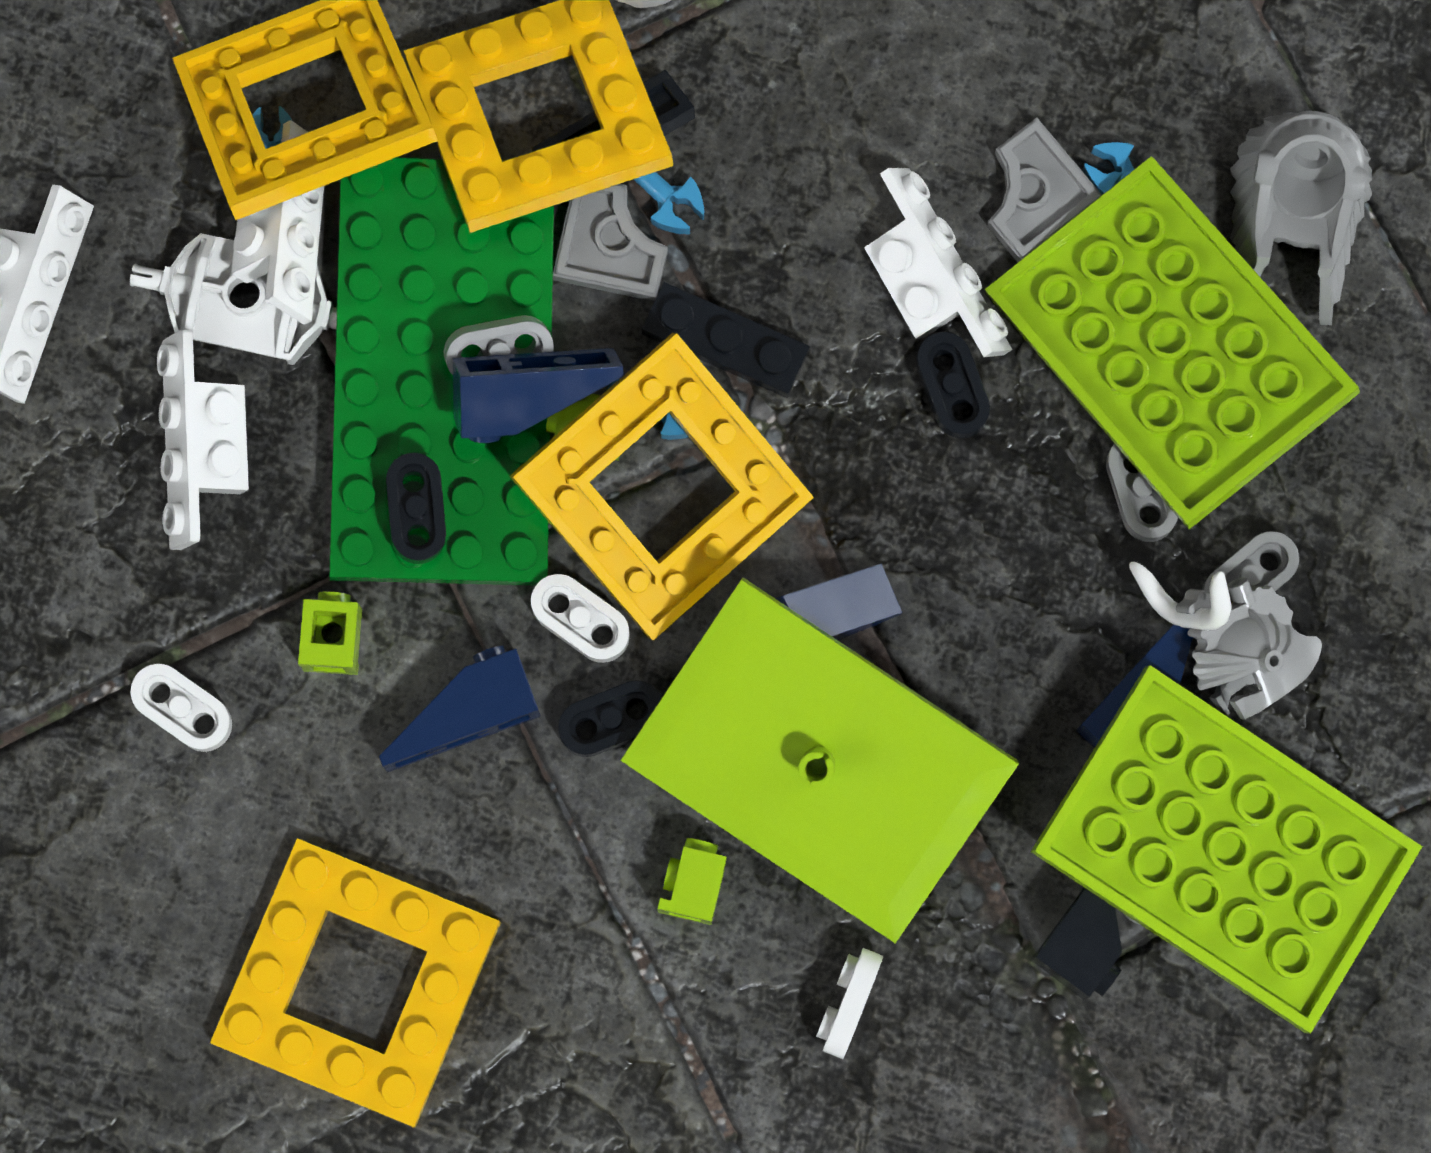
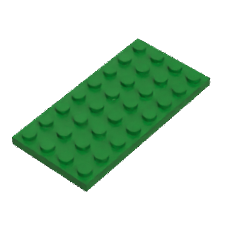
M393 158L341 179L330 580L536 586L539 581L548 576V520L510 477L514 471L550 441V432H546L547 418L516 435L501 436L498 441L491 443H477L469 438L461 439L454 421L453 375L450 373L444 359V346L449 336L459 328L522 315L532 316L542 321L552 337L554 206L470 233L443 159ZM529 334L520 335L515 340L514 346L520 349L527 348L532 343L533 337ZM474 344L468 345L462 350L461 356L476 357L480 347ZM407 453H420L428 456L436 463L441 474L446 540L441 553L434 560L424 564H413L403 560L397 555L391 543L386 476L392 462ZM411 475L404 479L403 486L409 492H418L423 488L424 483L420 477ZM417 528L409 532L408 540L415 546H422L427 543L429 536L426 531Z

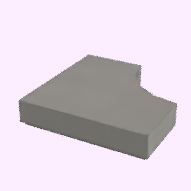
M1037 117L995 150V156L1004 171L1006 193L1002 206L988 221L987 227L1018 263L1102 196Z
M617 184L569 201L553 271L554 281L650 301L656 300L661 286L668 247L649 239L634 224L627 207V185Z

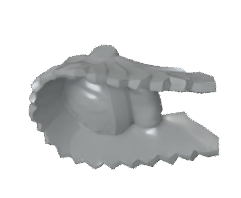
M1318 111L1283 112L1282 115L1264 118V124L1249 129L1246 134V141L1238 146L1237 155L1239 160L1230 168L1231 174L1236 180L1235 185L1230 191L1235 201L1231 217L1234 226L1230 239L1236 245L1235 250L1260 277L1264 268L1269 264L1273 241L1277 243L1285 242L1294 247L1320 250L1317 273L1320 278L1319 322L1320 325H1332L1333 305L1340 301L1343 282L1345 281V265L1350 264L1351 246L1354 243L1356 227L1362 218L1365 217L1364 203L1369 201L1372 196L1369 184L1373 179L1372 169L1368 164L1371 158L1367 149L1360 142V135L1346 126L1337 117Z

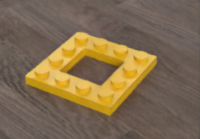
M319 0L172 58L235 220L438 141L432 123L378 0ZM341 50L366 110L266 149L242 88Z
M558 0L404 50L407 66L438 140L436 142L470 233L673 166L672 153L609 0ZM572 55L601 130L502 162L474 87Z
M671 333L510 475L512 480L644 634L653 641L814 498L677 333ZM667 413H670L735 492L656 561L590 484V481Z
M297 838L210 1043L416 1128L501 922ZM328 911L427 952L385 1054L285 1014Z

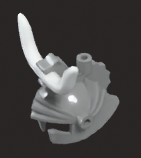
M1130 562L1129 568L1153 609L1170 623L1190 628L1188 635L1197 639L1198 645L1192 652V657L1196 660L1193 665V673L1197 676L1198 689L1204 690L1217 686L1215 693L1209 698L1216 708L1227 717L1230 715L1228 709L1229 702L1240 719L1246 720L1288 694L1302 683L1314 669L1321 653V640L1317 636H1305L1294 630L1291 623L1293 611L1289 609L1285 597L1276 594L1272 587L1266 586L1261 588L1259 586H1251L1245 577L1235 579L1227 584L1224 572L1217 571L1212 576L1210 582V593L1204 590L1189 589L1186 591L1184 599L1177 603L1165 592L1149 570L1137 562ZM1257 684L1258 691L1235 696L1230 699L1233 694L1244 686Z

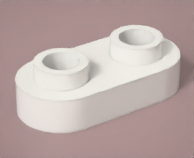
M554 574L547 576L535 586L531 595V607L535 618L542 626L582 655L595 662H610L624 653L629 643L630 634L628 623L618 610L567 575ZM559 595L566 597L569 600V607L566 611L554 613L549 609V602L553 597ZM599 627H607L613 633L612 640L605 645H599L592 639L593 632Z
M153 664L140 670L134 677L130 693L132 702L137 710L188 747L201 752L212 751L222 746L229 738L232 730V719L228 709L218 699L174 668L164 664ZM159 685H167L170 688V696L163 703H155L152 699V692ZM205 715L212 716L214 719L213 729L207 734H199L196 731L197 720Z
M862 948L859 958L848 954L836 984L846 988L839 1009L828 1005L816 1037L826 1040L822 1051L841 1059L844 1058L880 968L883 955Z

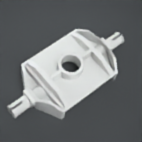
M200 233L183 248L171 267L165 266L164 271L138 264L133 265V274L130 275V286L159 291L161 295H165L174 332L191 330L193 340L284 359L288 364L294 365L324 330H329V328L336 329L337 308L334 307L332 301L327 299L318 263L316 267L312 320L304 325L265 300L268 273L250 282L258 286L260 290L259 299L253 306L238 308L231 303L230 294L233 288L243 282L231 274L234 240Z

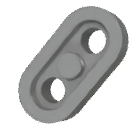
M522 315L457 329L449 336L445 343L444 359L450 373L453 375L452 358L462 357V350L471 344L480 347L477 356L553 352L554 345L551 334L542 321L532 316ZM520 335H531L533 340L527 348L520 349L514 346L515 340Z
M1114 443L1106 459V469L1123 524L1130 535L1144 542L1161 540L1174 528L1178 517L1140 472L1130 473L1125 469L1123 461L1127 457ZM1144 507L1153 508L1158 514V522L1154 524L1143 522L1139 514L1140 509Z
M1271 531L1261 533L1211 573L1204 582L1202 590L1210 593L1209 586L1212 576L1217 571H1222L1225 574L1227 584L1235 579L1245 577L1251 586H1259L1261 588L1269 586L1276 592L1297 571L1299 565L1298 549L1294 542L1282 533ZM1264 553L1274 555L1278 561L1277 569L1273 571L1264 569L1260 564V556Z

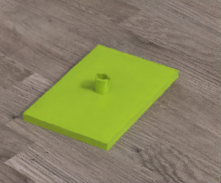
M1152 156L985 289L987 296L1188 529H1191L1360 394L1356 383Z
M743 577L620 760L894 943L900 938L1019 765L1017 759Z
M1149 665L1141 672L1035 843L1031 853L1302 1032L1311 1034L1423 846Z

